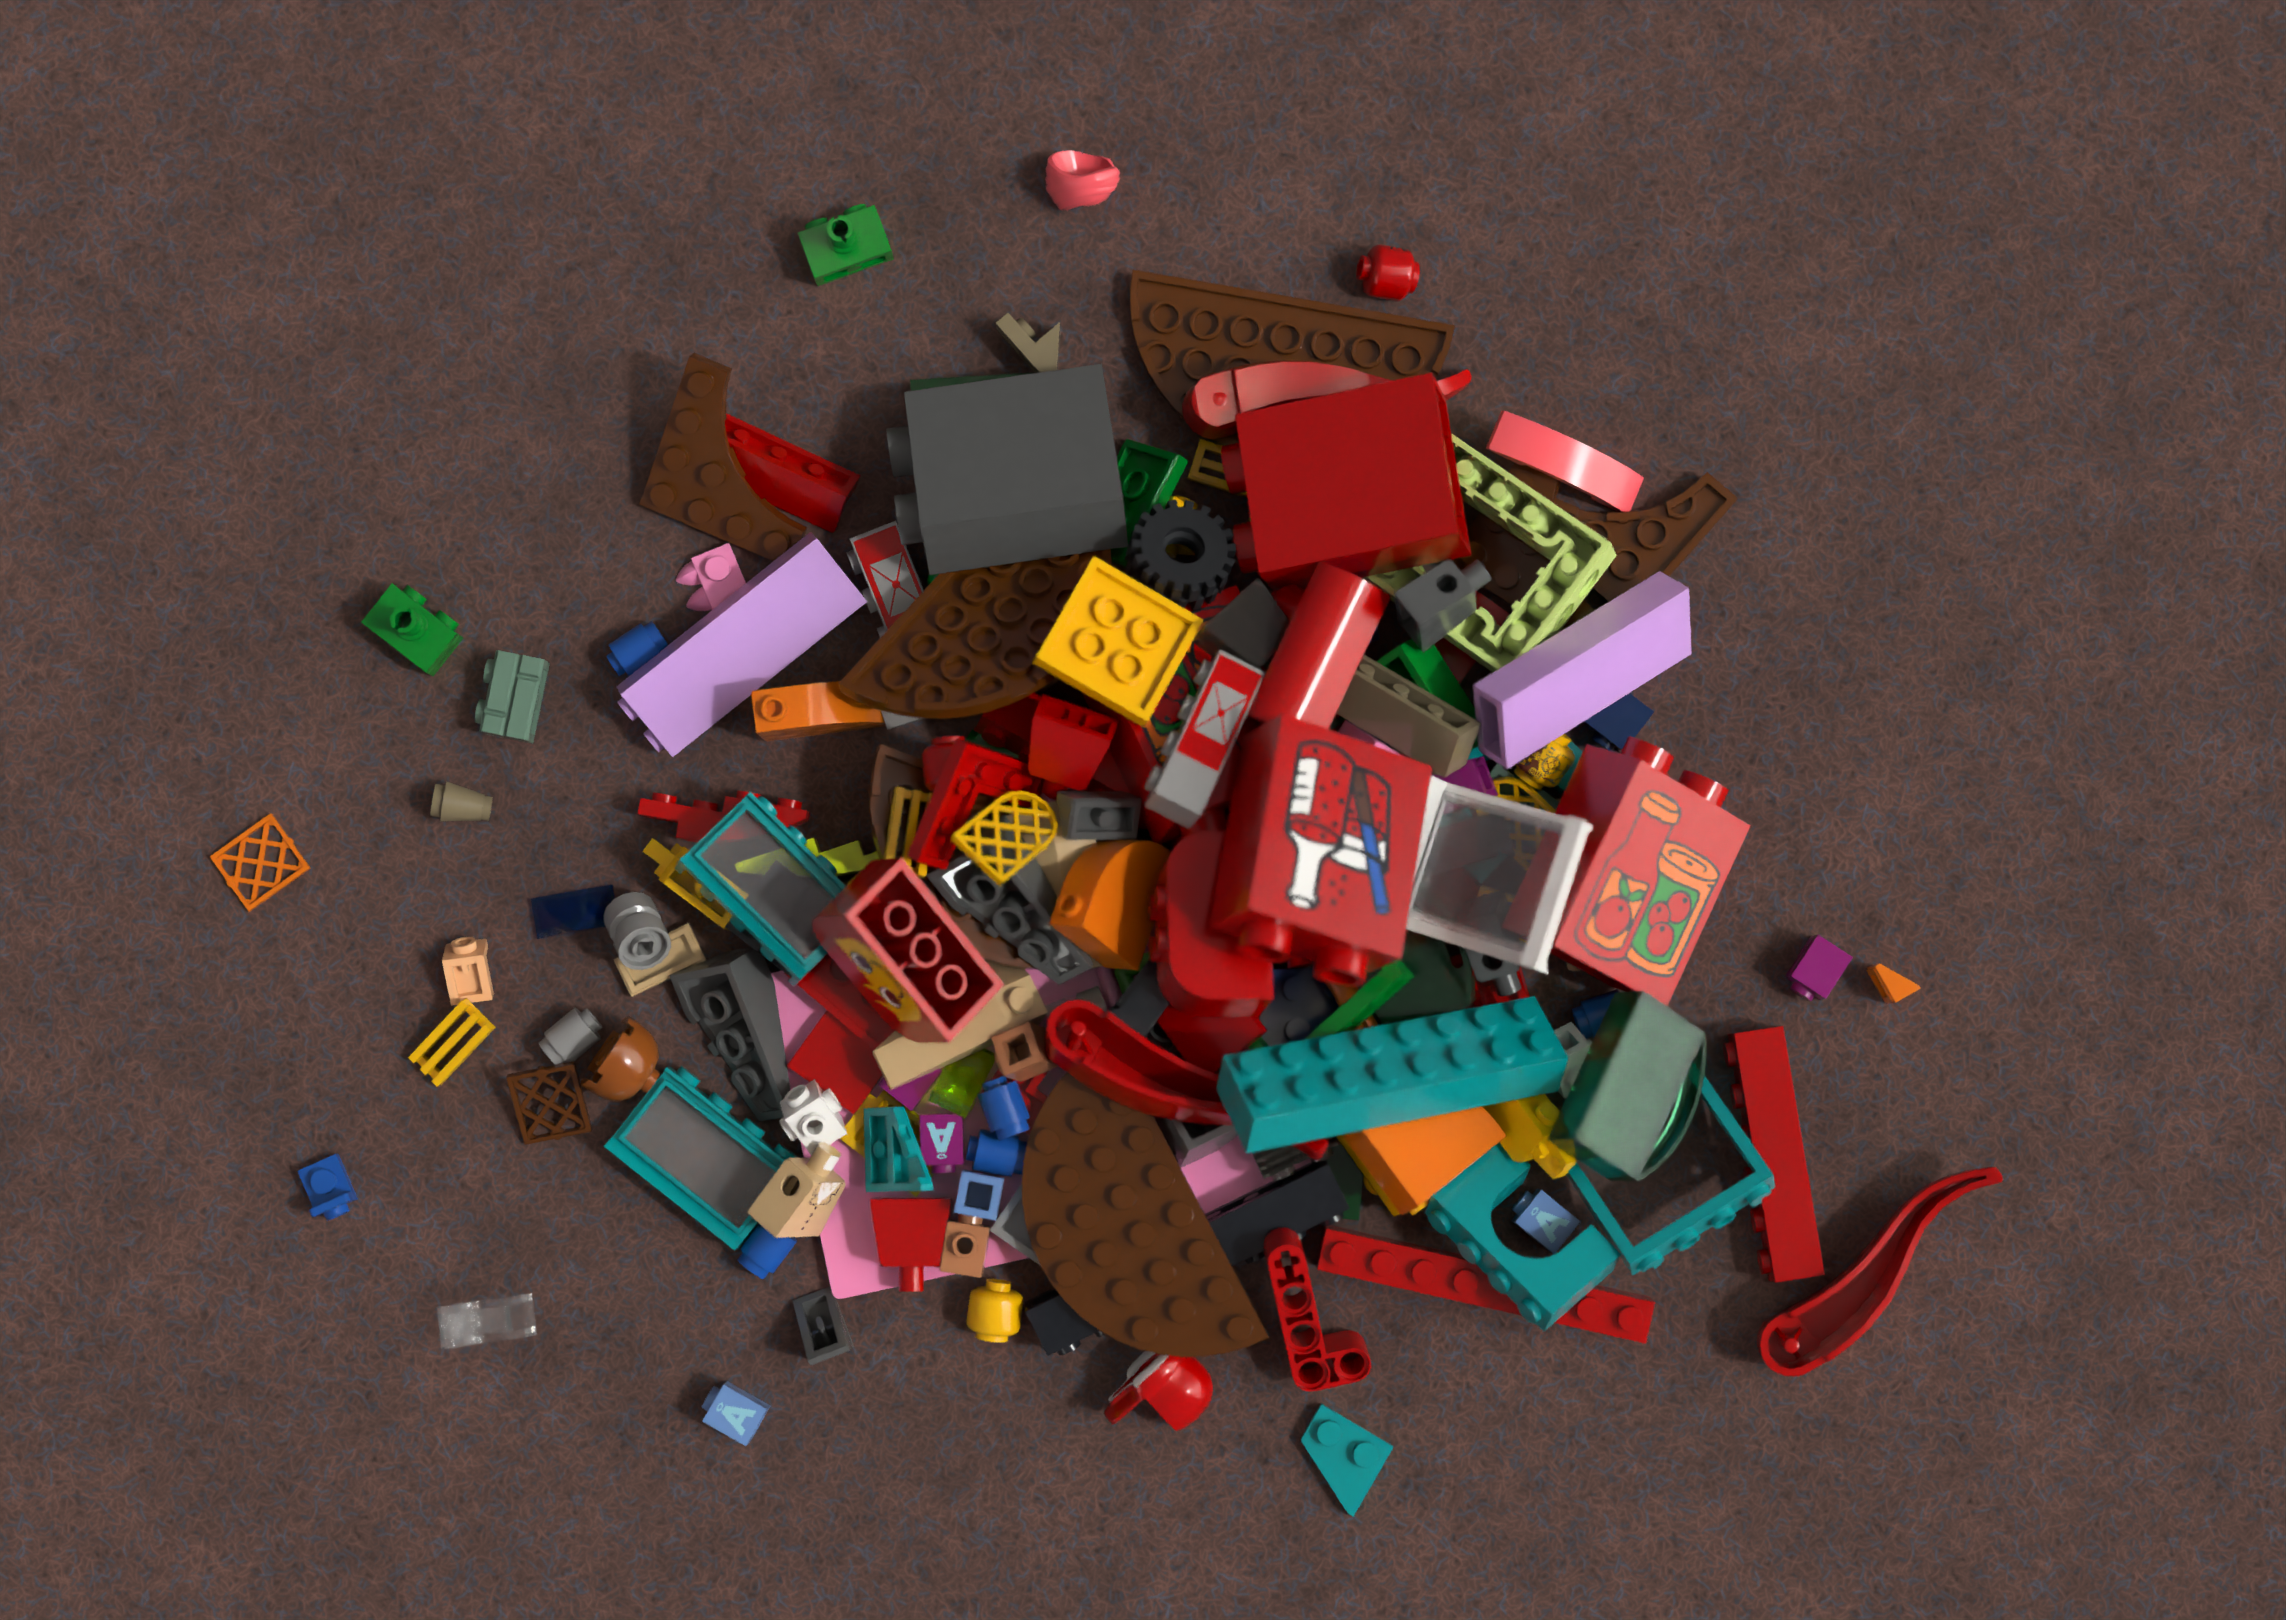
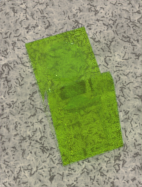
M983 1049L945 1066L932 1089L928 1101L966 1119L978 1099L977 1095L981 1093L982 1084L986 1082L995 1063L994 1053Z

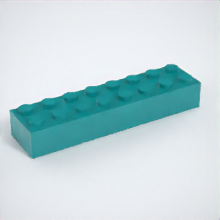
M1533 996L1223 1055L1217 1091L1245 1152L1251 1153L1559 1091L1568 1056L1537 999Z

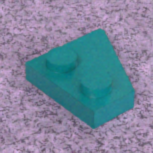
M905 1107L864 1108L866 1192L932 1191L933 1183Z
M1322 1403L1300 1438L1346 1512L1354 1517L1394 1446Z

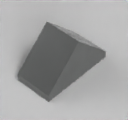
M831 1286L792 1300L810 1366L850 1351L854 1347L838 1301L832 1294Z

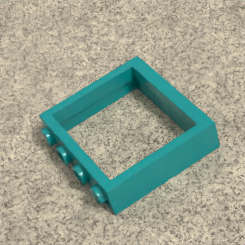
M1690 1054L1575 1124L1564 1137L1574 1157L1577 1158L1694 1086L1753 1172L1748 1177L1633 1247L1576 1162L1566 1176L1611 1244L1621 1253L1620 1257L1632 1276L1639 1271L1644 1272L1652 1266L1654 1269L1663 1263V1257L1675 1249L1683 1251L1690 1248L1700 1239L1699 1234L1712 1226L1715 1229H1719L1727 1225L1736 1217L1735 1212L1748 1204L1751 1207L1761 1204V1199L1771 1194V1190L1775 1188L1773 1173Z

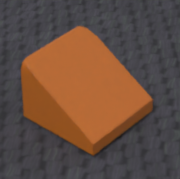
M1873 964L1867 967L1868 975L1883 1001L1887 1004L1896 1003L1921 989L1919 985L1882 964Z

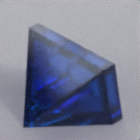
M613 884L531 898L537 939L606 928L604 913L607 906L615 899Z

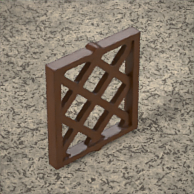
M575 1061L547 1067L539 1066L537 1069L507 1074V1083L525 1145L552 1139L560 1140L562 1137L592 1132V1125ZM567 1072L560 1083L548 1077V1073ZM533 1076L538 1078L531 1089L518 1082L519 1079ZM571 1076L576 1092L565 1086ZM543 1081L556 1088L549 1099L536 1092ZM517 1089L527 1094L521 1104ZM560 1092L573 1098L567 1109L554 1102ZM532 1097L545 1104L539 1114L525 1108ZM578 1102L583 1118L572 1112ZM550 1107L563 1114L556 1125L543 1118ZM524 1115L534 1120L529 1129H527ZM567 1118L581 1124L575 1128L565 1130L561 1128ZM539 1123L552 1130L550 1133L533 1134Z

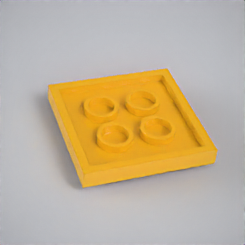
M1093 556L1033 663L1144 727L1199 630L1203 619Z

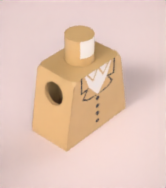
M820 1142L810 1158H788L777 1170L747 1213L775 1238L819 1236L845 1188V1180L832 1170L841 1157L840 1152L833 1146Z

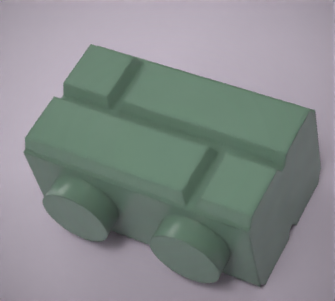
M496 650L494 659H488L484 669L483 682L489 684L486 700L479 699L476 707L475 723L480 724L479 731L486 735L533 743L550 663L541 658Z

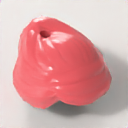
M1071 150L1058 151L1051 154L1047 160L1045 189L1059 210L1068 211L1076 207L1093 206L1105 201L1116 189L1117 183L1120 180V171L1109 158Z

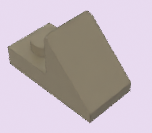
M1007 313L996 322L999 334L1034 373L1058 370L1060 322L1036 343L1032 340L1037 336L1036 333L1022 317L1015 321Z

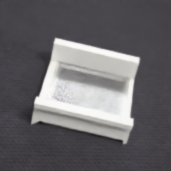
M1431 775L1406 929L1547 974V958L1588 832L1592 831L1593 825L1586 823L1587 821L1569 815L1567 818L1450 784Z

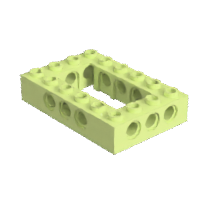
M1452 434L1462 500L1550 560L1546 568L1541 566L1538 570V579L1520 602L1516 600L1511 606L1513 612L1501 627L1487 610L1480 607L1479 609L1476 608L1472 615L1443 637L1488 670L1495 672L1559 633L1617 555L1611 542ZM1423 566L1367 576L1361 579L1390 595L1389 600L1395 603L1394 593L1425 574L1426 571Z

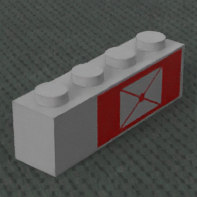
M896 521L850 538L853 550L846 552L855 575L863 573L869 586L863 589L862 593L867 601L870 613L878 611L884 624V626L877 628L880 638L924 591L906 545H901Z
M1222 650L1217 653L1211 662L1207 660L1202 662L1193 681L1199 685V688L1194 697L1188 694L1177 715V718L1183 720L1178 733L1171 730L1160 753L1167 756L1162 768L1155 766L1144 786V789L1150 791L1144 804L1145 807L1189 829L1203 812L1264 678L1265 672Z

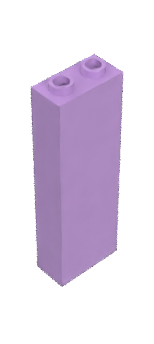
M810 532L660 651V653L616 686L622 696L617 703L632 721L640 717L649 728L643 734L658 752L665 748L674 757L751 695V691L758 690L867 601L819 540Z
M1659 571L1475 683L1473 689L1476 720L1481 723L1477 733L1479 751L1501 766L1509 769L1691 655L1689 588Z

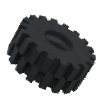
M1168 500L1164 510L1161 504L1158 503L1152 506L1150 514L1145 511L1141 515L1138 524L1135 525L1126 551L1125 560H1128L1125 569L1127 576L1134 575V580L1185 609L1186 605L1190 604L1193 611L1201 609L1204 600L1209 605L1215 600L1217 593L1221 594L1235 561L1233 558L1236 553L1235 543L1230 544L1233 537L1230 528L1222 531L1224 520L1219 515L1214 519L1209 517L1210 508L1203 505L1201 511L1193 509V501L1185 500L1184 506L1178 507L1177 500ZM1170 544L1187 546L1196 554L1197 560L1188 564L1179 563L1168 556L1165 548Z

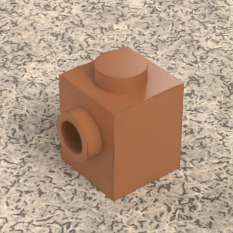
M1027 1022L991 1037L996 1050L994 1052L995 1061L1004 1077L1022 1082L1058 1067L1047 1058L1044 1049L1045 1027Z
M958 1214L957 1221L949 1220L947 1222L940 1272L982 1278L991 1226L982 1225L983 1218Z

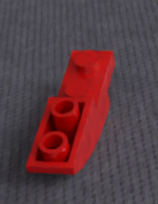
M737 791L736 798L725 796L722 812L717 811L718 804L693 800L692 807L676 804V796L653 792L651 800L640 798L638 815L678 823L675 838L683 841L699 842L749 792ZM752 793L756 798L762 796L760 794ZM778 798L777 805L772 804L777 810L775 817L786 827L791 825L796 828L810 819L811 813L801 809L802 802ZM746 811L714 843L745 842L770 837L771 835Z

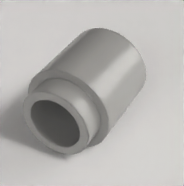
M574 1007L544 1032L545 1038L539 1042V1045L555 1065L572 1062L601 1040L597 1031L602 1028V1025L587 1008L580 1012Z

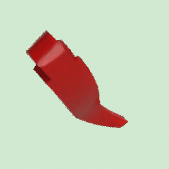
M1267 361L1246 364L1211 373L1198 380L1186 392L1182 403V413L1184 420L1192 431L1204 438L1218 439L1238 433L1235 414L1392 380L1348 367L1310 361ZM1463 369L1454 375L1436 380L1446 400L1454 397L1470 384L1471 373L1468 369Z
M1080 999L1066 1001L1051 1012L1047 1021L1044 1044L1047 1058L1085 1086L1120 1105L1147 1115L1187 1123L1233 1126L1217 1091L1219 1075L1185 1062L1158 1047L1130 1028L1110 1011L1105 1012L1089 1001ZM1325 1138L1291 1144L1290 1146L1317 1160L1323 1156L1328 1146V1141Z
M1995 1167L1966 1170L1935 1180L1917 1190L1897 1209L1857 1259L1835 1279L1812 1295L1771 1316L1761 1324L1757 1333V1346L1766 1365L1772 1371L1783 1376H1801L1825 1362L1831 1361L1849 1348L1871 1328L1891 1302L1907 1271L1924 1229L1945 1206L1964 1194L1981 1187L2001 1183L2003 1176Z

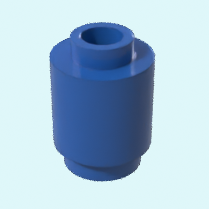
M653 621L644 626L640 623L609 643L608 645L612 652L606 655L619 676L624 673L630 676L667 647L668 643Z
M1618 989L1580 1001L1579 1007L1571 1009L1577 1029L1586 1039L1592 1038L1593 1041L1630 1029V1020L1636 1018L1630 996L1628 994L1621 996Z
M1002 1076L982 1084L985 1092L978 1094L977 1097L991 1132L995 1131L998 1141L1030 1129L1027 1122L1030 1115L1016 1080L1008 1083L1007 1078Z
M980 1129L978 1137L970 1135L965 1160L973 1161L972 1170L1012 1177L1013 1173L1022 1175L1028 1142L1020 1141L1019 1136L1016 1135L998 1141L995 1131L991 1132L990 1130Z
M758 1224L740 1248L743 1253L737 1260L751 1273L761 1279H765L769 1272L774 1273L797 1243V1239L795 1237L775 1238L761 1224Z

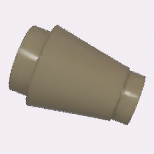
M446 781V785L435 784L430 816L439 817L440 822L489 821L493 797L485 796V794Z

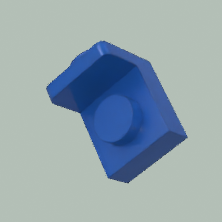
M334 1154L297 1171L313 1207L309 1209L312 1217L324 1215L326 1221L332 1220L348 1213L350 1210L347 1204L358 1200L339 1154Z

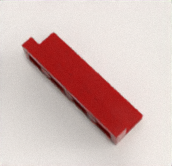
M726 413L725 429L729 446L733 447L737 459L746 474L744 478L753 491L761 499L765 498L773 506L829 532H834L838 527L844 506L856 490L861 475Z

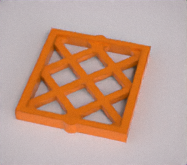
M272 813L210 856L226 879L227 885L233 889L248 912H251L311 869L294 845V840L288 837ZM270 825L275 826L281 834L282 842L268 840ZM264 826L262 839L248 837ZM246 842L261 844L258 859L244 857ZM240 843L238 856L225 854ZM266 846L281 848L278 863L264 860ZM287 849H291L298 858V866L284 864ZM223 859L237 861L234 876H229L222 866ZM243 862L257 865L255 879L240 877ZM263 866L277 868L275 883L260 881ZM283 869L296 871L281 882ZM239 882L253 885L251 900L246 899L238 888ZM259 886L272 888L257 899Z

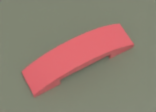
M1501 411L1486 446L1487 450L1521 466L1527 465L1592 496V500L1617 512L1631 511L1644 477L1622 463L1571 437L1507 411Z

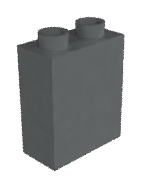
M1102 364L904 392L908 425L886 428L893 477L914 475L916 492L894 495L901 545L924 543L930 575L1128 547L1123 496Z

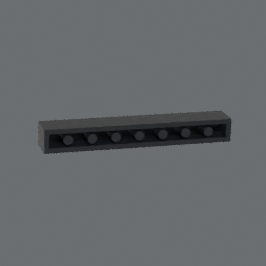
M1325 1156L1205 1215L1231 1265L1234 1266L1244 1260L1249 1264L1265 1257L1264 1240L1272 1230L1277 1228L1292 1229L1301 1240L1306 1236L1305 1230L1321 1224L1322 1227L1332 1225L1344 1217L1343 1212L1350 1208ZM1055 1288L1025 1302V1312L1047 1356L1055 1352L1058 1355L1067 1354L1081 1345L1080 1340L1094 1333L1096 1337L1106 1335L1071 1308Z

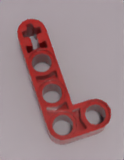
M1277 1228L1272 1230L1264 1240V1252L1288 1361L1295 1384L1301 1390L1314 1392L1363 1380L1371 1369V1359L1364 1338L1358 1332L1352 1330L1322 1335L1301 1240L1292 1229ZM1288 1251L1291 1265L1283 1267L1280 1252ZM1288 1288H1302V1290L1295 1295L1284 1294V1292ZM1300 1324H1306L1310 1326L1306 1331L1303 1332L1292 1331L1296 1326ZM1347 1353H1358L1354 1359H1341ZM1307 1362L1318 1363L1314 1368L1311 1369L1300 1368L1303 1364Z

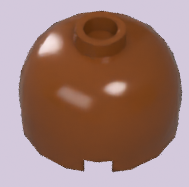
M630 1016L625 1017L621 1021L622 1024L627 1026L622 1033L619 1034L613 1030L587 1067V1070L593 1073L591 1079L582 1077L581 1086L605 1100H626L632 1098L639 1090L647 1093L660 1075V1072L655 1069L659 1059L657 1042L652 1033Z

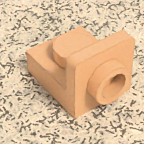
M461 937L446 944L442 964L451 1006L458 1005L466 998L471 1003L493 999L494 992L486 957L488 951L487 939L475 940L474 937Z

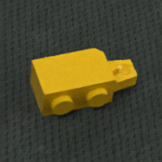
M652 838L643 852L660 864L654 872L660 877L659 880L720 927L730 931L725 926L732 915L716 899L712 902L708 901L700 892L702 886L686 870L679 874L674 869L679 859L687 854L690 849L676 843L670 851ZM713 868L746 900L749 896L747 892Z
M1545 1094L1482 1106L1507 1135L1500 1141V1144L1513 1161L1523 1163L1534 1159L1552 1179L1565 1176L1577 1162L1564 1139L1571 1128L1561 1116L1558 1108L1551 1103Z

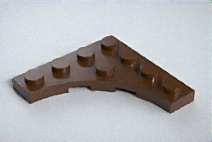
M693 353L689 356L640 505L774 561L805 536L807 527L781 513L765 498L761 499L745 480L746 474L737 459L733 447L729 446L725 429V420L727 419L726 397L732 368Z
M1513 464L1508 471L1510 474L1554 503L1561 481L1527 465ZM1481 512L1468 529L1471 556L1451 560L1460 571L1475 560H1479L1491 577V581L1482 587L1510 606L1516 600L1518 602L1522 600L1538 579L1537 572L1541 566L1546 568L1550 563V560ZM1583 600L1560 631L1595 610Z
M1706 472L1694 485L1680 495L1666 501L1662 505L1639 512H1607L1606 514L1578 509L1579 507L1557 498L1554 500V504L1611 542L1617 556L1591 589L1601 600L1608 603L1659 571L1670 577L1738 498Z

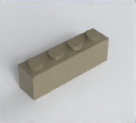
M1363 655L1336 714L1352 722L1366 733L1372 734L1389 744L1390 748L1399 754L1407 755L1416 761L1432 766L1431 773L1441 775L1444 778L1466 765L1481 725L1477 720L1366 655Z

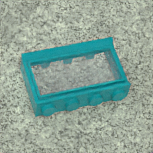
M749 792L687 854L679 859L674 869L679 874L686 870L702 886L700 892L708 901L712 902L716 899L732 915L730 918L731 924L740 932L746 929L762 945L760 952L769 961L775 958L792 975L788 982L794 987L828 953L818 941L813 931L812 920L837 896L845 885L835 876L837 870L828 859L822 855L816 857L805 846L807 840L795 827L791 825L786 827L775 817L777 810L763 796L756 798Z
M680 1066L677 1071L672 1067H666L653 1087L603 1147L729 1247L737 1250L759 1224L747 1213L783 1162L788 1158L798 1157L780 1143L773 1148L762 1139L766 1132L746 1117L741 1122L730 1114L729 1111L733 1106L714 1091L710 1097L696 1087L700 1083V1079L683 1066Z

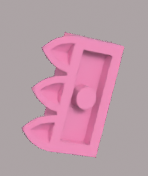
M729 543L691 558L692 561L687 563L676 577V582L683 585L702 584V587L691 595L686 605L687 608L696 611L713 610L746 584Z

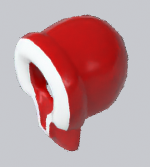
M1144 1351L1128 1368L1126 1381L1109 1397V1405L1104 1411V1416L1111 1424H1115L1143 1399H1146L1175 1431H1180L1196 1421L1208 1408L1213 1393L1211 1375L1196 1357L1169 1356Z

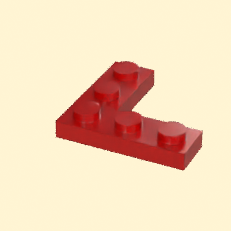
M956 738L907 856L917 862L946 870L956 848V844L950 839L953 834L965 826L979 792L1000 798L1011 791H1025L1040 797L1045 779L1031 775L1028 771L1029 762ZM1017 799L1018 805L1031 808V802Z

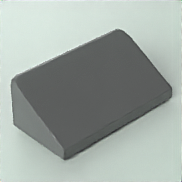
M1057 791V804L1063 838L1066 840L1136 839L1142 798L1125 791Z

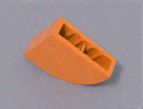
M840 681L751 691L756 733L766 742L884 727L886 724L881 710L857 702L841 693Z
M1120 839L1101 840L1094 843L1082 852L1070 868L1061 888L1049 925L1103 967L1138 971L1155 922L1149 921L1148 918L1149 895H1154L1157 876L1171 852L1164 846L1151 841Z
M1482 1106L1342 1134L1401 1215L1419 1207L1507 1136L1494 1118Z

